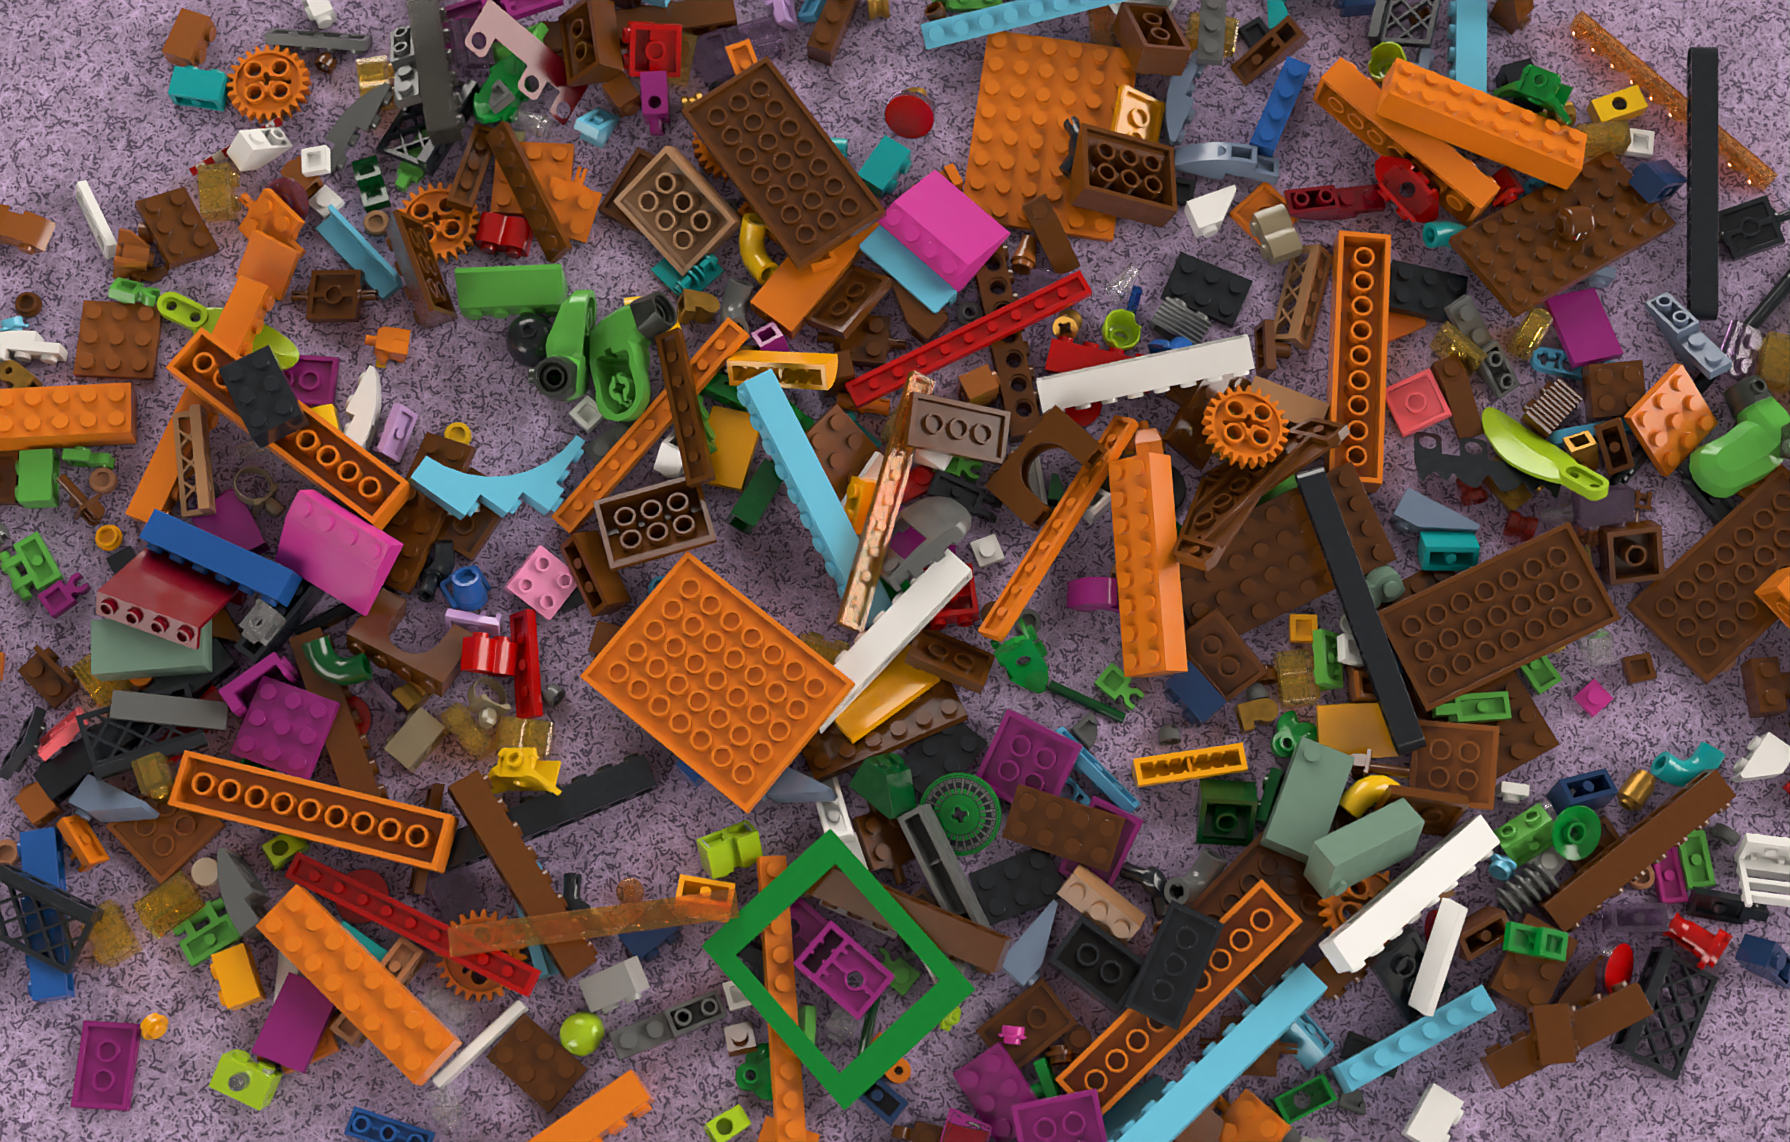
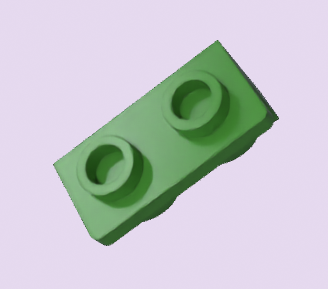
M1324 629L1313 630L1312 649L1314 652L1313 674L1315 684H1317L1319 691L1344 688L1342 663L1338 662L1337 636L1341 634Z
M1536 804L1493 831L1506 855L1517 864L1516 869L1553 847L1551 831L1554 822L1541 804Z

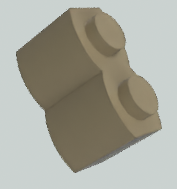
M1283 203L1253 213L1249 227L1253 237H1257L1261 243L1259 250L1264 260L1267 259L1270 265H1274L1300 256L1303 247Z

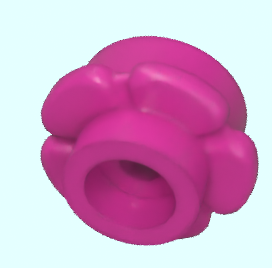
M1002 1025V1031L998 1033V1036L1004 1037L1003 1043L1020 1045L1021 1039H1026V1036H1024L1025 1027Z

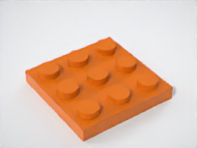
M519 142L545 194H547L552 176L564 181H572L574 144ZM495 157L490 212L505 216H525Z
M1676 363L1623 417L1657 471L1666 477L1681 464L1718 424V421L1684 366Z

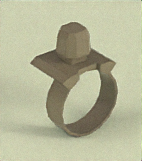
M255 466L239 470L234 479L233 491L241 502L253 505L251 511L253 517L260 514L264 509L265 513L273 518H278L284 512L283 504L276 498L279 484L272 482V478L267 471ZM256 473L268 481L270 491L263 498H248L238 491L235 483L236 480L243 474Z
M481 677L467 691L470 705L466 708L472 713H479V724L485 729H490L498 719L511 710L510 705L506 704L507 695L503 686L493 678ZM476 684H486L496 691L500 698L499 704L490 700L486 694H482L477 698L475 694Z

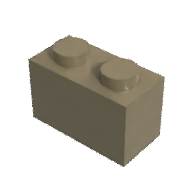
M421 706L417 711L413 710L407 715L404 720V726L398 732L394 731L385 742L387 745L383 748L412 774L449 733V730Z

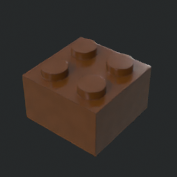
M1643 360L1589 364L1581 367L1586 420L1623 417L1646 394Z
M1644 520L1597 527L1600 571L1603 581L1612 586L1665 579L1662 526L1653 520Z

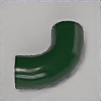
M328 635L301 644L305 658L313 671L328 682L339 685L362 683L373 677L370 661L364 653L349 658L339 657L332 649Z

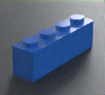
M1287 56L1249 145L1258 146V155L1273 157L1311 67L1310 64Z

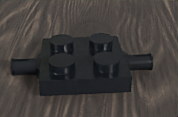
M1764 195L1719 211V244L1723 243L1728 249L1733 262L1784 245L1785 238L1781 231V223L1790 220V209L1777 213L1771 206L1768 196Z

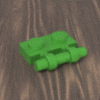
M35 532L13 544L17 552L13 557H11L8 551L0 553V560L2 562L0 566L4 574L9 575L12 581L11 587L15 594H19L22 601H28L33 597L29 590L30 586L35 585L36 589L42 592L57 581L65 579L39 532ZM21 565H24L28 572L23 577L18 570Z
M222 897L213 902L209 900L202 904L203 908L191 915L186 914L182 916L180 922L171 926L176 936L186 931L188 937L178 943L192 967L200 965L210 959L212 954L223 951L244 938L238 933L228 913L221 917L219 916L218 911L225 908ZM209 918L211 923L197 930L196 924Z

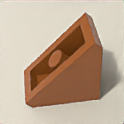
M1345 664L1349 703L1377 702L1363 666L1358 668Z

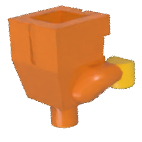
M384 326L378 328L376 336L366 334L364 345L374 346V354L377 357L376 367L386 368L388 360L405 363L411 330Z
M1140 421L1138 423L1139 430L1135 431L1124 449L1125 455L1134 454L1136 456L1148 452L1164 454L1166 443L1162 440V434L1156 428H1149L1148 421Z

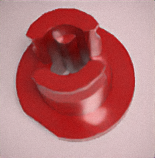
M1677 912L1663 933V936L1670 937L1677 945L1700 958L1696 967L1703 970L1707 964L1713 968L1733 936L1721 928L1714 935L1693 921L1685 920Z

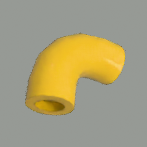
M746 213L743 216L740 227V255L750 275L759 284L764 285L776 271L778 265L769 257L765 249L767 228L756 213Z
M1385 775L1367 776L1351 785L1341 796L1338 805L1359 820L1372 804L1379 801L1389 784H1400Z

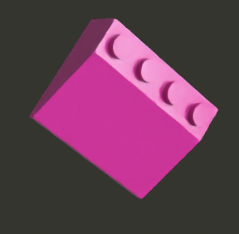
M933 170L897 198L886 210V216L877 221L958 293L1010 235L1009 231L936 170Z
M314 489L299 490L286 514L275 561L293 570L302 578L360 614L367 616L404 544Z

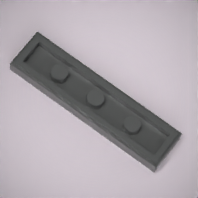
M113 690L109 718L225 731L229 706L226 702Z

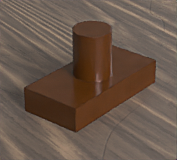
M1264 319L1254 328L1256 376L1267 378L1277 370L1276 358L1288 359L1290 357L1291 344L1275 342L1274 320Z

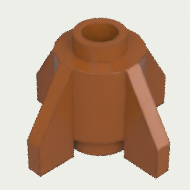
M119 228L112 278L121 277L126 279L130 277L132 272L144 273L147 271V267L153 268L155 252L150 251V245L131 230Z

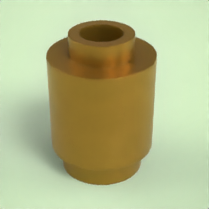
M1637 769L1635 773L1629 775L1616 794L1619 799L1618 803L1628 811L1641 810L1655 790L1656 779L1647 771Z

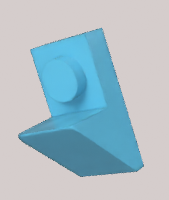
M597 107L577 118L574 129L582 132L581 139L602 149L621 117Z

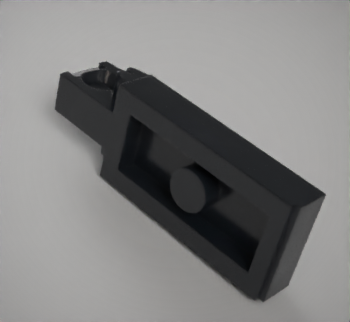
M1687 459L1675 469L1683 479L1681 484L1716 526L1737 505L1730 497H1713L1701 490L1692 478L1689 469L1690 460Z
M1694 886L1685 910L1688 916L1739 925L1749 922L1750 919L1766 922L1770 914L1767 904L1753 903L1751 907H1745V903L1741 900V895Z

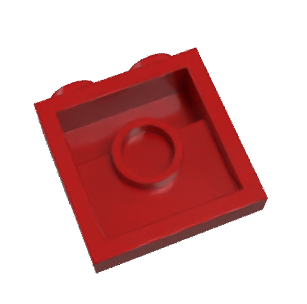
M628 21V26L623 27L622 41L627 43V53L622 54L623 68L626 69V73L630 77H640V72L666 71L667 77L680 78L682 25Z
M967 563L966 565L972 570L973 577L926 626H930L934 630H942L947 627V624L957 623L959 627H969L974 624V621H978L979 610L972 563Z

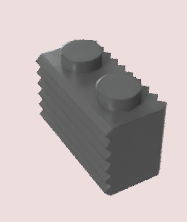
M1167 296L1152 317L1149 329L1169 341L1175 337H1185L1193 345L1201 344L1208 334L1212 323L1209 322V318L1202 312L1196 311L1194 313L1186 308V303L1181 299H1172Z

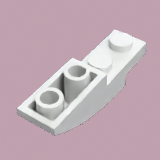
M18 330L0 332V364L6 360H14V358L22 362H30L31 358L40 359L43 363L52 365L57 364V361H67L68 351L60 343L44 342V339L37 331Z
M369 365L366 372L360 375L354 395H350L346 402L345 411L352 421L348 422L343 430L346 436L366 451L369 450L373 442L381 411L380 377L375 367Z

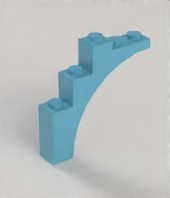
M576 435L563 451L548 462L529 471L510 476L485 477L465 474L445 467L426 456L408 482L412 487L459 520H462L465 515L472 516L480 505L476 500L502 518L508 512L513 515L522 503L518 498L545 516L550 510L555 512L564 500L560 495L565 489L558 484L561 485L569 474L566 468L572 461L576 464L584 453L581 447L585 440Z

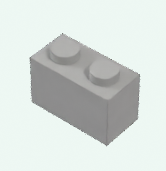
M634 956L578 981L591 1013L602 1009L604 1014L619 1007L618 1001L625 999L626 1004L642 997L640 992L650 987L638 956Z

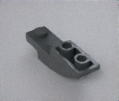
M414 24L407 27L402 26L390 32V63L394 68V102L398 109L423 102V95L427 94L425 67L417 29Z
M384 83L367 92L355 101L334 124L326 137L328 141L335 144L330 152L331 172L336 174L337 170L342 171L348 161L346 154L349 148H354L359 141V129L370 133L371 129H377L382 119L379 115L384 106L388 107L394 97L392 86Z
M1464 294L1445 307L1444 310L1453 326V329L1450 331L1470 365L1497 399L1503 398L1519 387L1520 383L1499 341L1492 340L1471 296Z
M716 989L665 1009L661 1013L610 1032L608 1035L617 1059L621 1061L699 1030L727 1017V1014Z

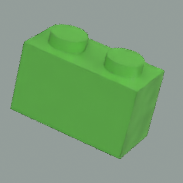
M52 448L19 451V460H16L15 464L16 473L19 476L18 485L15 487L16 500L26 509L59 507V483L56 480L60 473V456Z

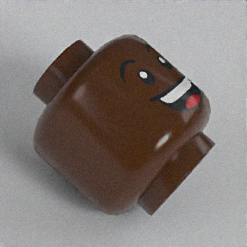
M1586 205L1564 208L1555 220V228L1558 235L1562 236L1566 241L1590 238L1598 225L1597 215Z

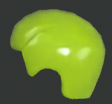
M1382 42L1371 50L1368 70L1374 81L1383 83V78L1396 58L1407 61L1406 55L1399 44Z
M1117 309L1112 310L1106 316L1101 328V334L1109 348L1113 347L1129 351L1140 341L1141 326L1136 323L1133 312ZM1117 333H1121V334L1125 335L1126 338L1121 337V336L1116 335V334H1117Z
M585 1010L571 1014L561 1026L559 1033L561 1044L572 1055L581 1057L593 1053L605 1036L602 1019L594 1012L591 1013Z

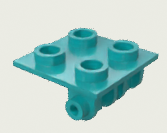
M712 253L709 256L705 255L704 260L699 265H694L692 271L688 270L687 275L684 277L680 275L665 257L651 269L678 297H680L684 288L702 292L725 270L717 263L718 259Z

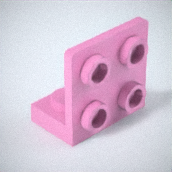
M538 545L503 587V590L510 595L515 594L545 619L550 620L574 591L577 584L569 567L543 546Z

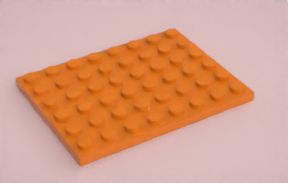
M1007 31L988 34L963 193L1001 226L1032 231L1021 210L1022 205L1046 194L1066 236L1112 243L1116 216L1070 205V180L1062 174L1059 167L1069 153L1070 136L1064 129V121L1069 119L1071 125H1074L1070 118L1073 116L1079 119L1080 124L1085 123L1111 130L1119 87L1125 84L1134 89L1136 73L1123 48Z
M688 551L685 552L580 675L586 683L747 814L750 813L855 686V683Z

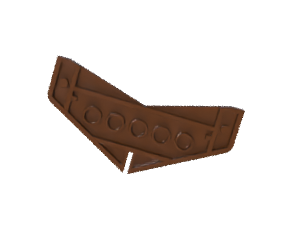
M1310 418L1289 429L1290 432L1285 437L1288 439V442L1283 447L1281 454L1277 455L1272 463L1268 461L1264 467L1257 463L1254 469H1251L1249 463H1246L1244 468L1240 469L1238 461H1235L1232 466L1227 461L1207 471L1208 477L1202 476L1174 545L1173 553L1177 561L1207 572L1214 568L1261 496L1331 448L1339 446L1342 440L1350 434L1347 424L1320 418Z

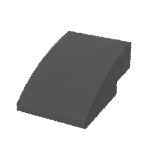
M221 847L217 850V871L226 910L240 936L260 941L265 936L255 926L268 913L263 905L272 897L242 854Z

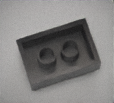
M269 345L218 369L251 438L260 449L310 425L277 356Z
M1081 915L1051 956L1047 965L1116 1015L1125 1004L1144 960L1085 916Z

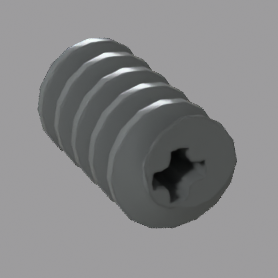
M1536 861L1531 863L1533 872L1528 868L1522 869L1524 878L1518 874L1513 876L1515 885L1506 880L1504 882L1506 891L1499 887L1495 888L1499 904L1512 920H1515L1512 913L1513 910L1521 915L1524 913L1521 906L1523 903L1530 908L1533 907L1530 898L1534 897L1539 902L1542 901L1540 891L1550 895V884L1558 889L1560 888L1552 874Z

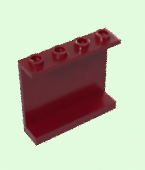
M147 548L142 550L97 590L96 614L195 650L200 646L201 629L228 602L242 606L247 600V594L237 589L239 585L231 582L230 586H227L215 580V574L208 572L205 576L191 568L193 564L185 562L184 565L178 564L168 558L170 554L163 551L159 555Z

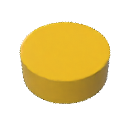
M455 422L446 428L444 437L469 445L472 434L466 424Z

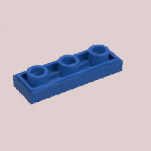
M354 1106L344 1132L345 1135L366 1142H433L436 1135L435 1132ZM388 1128H392L394 1131L390 1139H387L385 1136Z

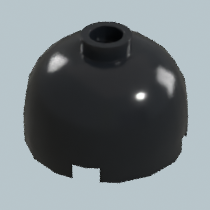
M530 313L521 315L512 321L508 326L505 339L507 350L513 360L524 366L535 367L540 361L547 358L546 342L553 327L550 320L542 315Z

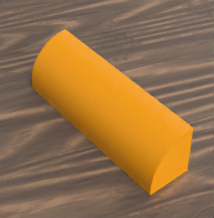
M739 350L726 360L729 386H739L744 381L772 368L781 388L829 390L836 378L838 355Z
M1243 743L1135 758L1131 765L1133 781L1137 788L1247 772L1248 770Z

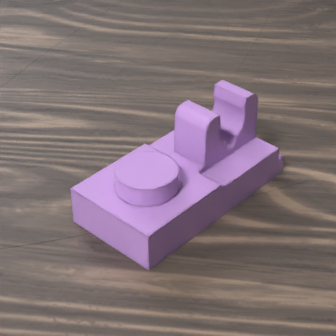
M793 0L765 1L767 6L774 8L773 16L777 24L788 30H794L799 27Z
M394 403L384 426V431L380 432L377 436L380 438L378 447L373 446L372 450L396 463H400L418 415L404 405Z
M448 608L445 614L446 633L455 624L471 633H488L491 639L494 636H500L502 615L500 613H497L496 617L493 618L488 617L487 611L484 610L480 612V615L471 612Z

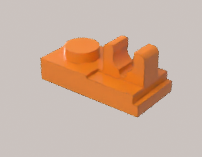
M78 815L63 817L56 823L68 846L73 850L70 854V859H78L81 863V866L77 869L79 873L89 871L95 865L110 860L86 820Z

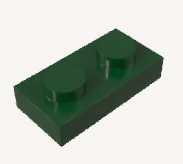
M1271 767L1269 775L1266 774L1262 784L1264 792L1262 799L1258 800L1256 820L1261 826L1266 827L1285 776L1282 769Z

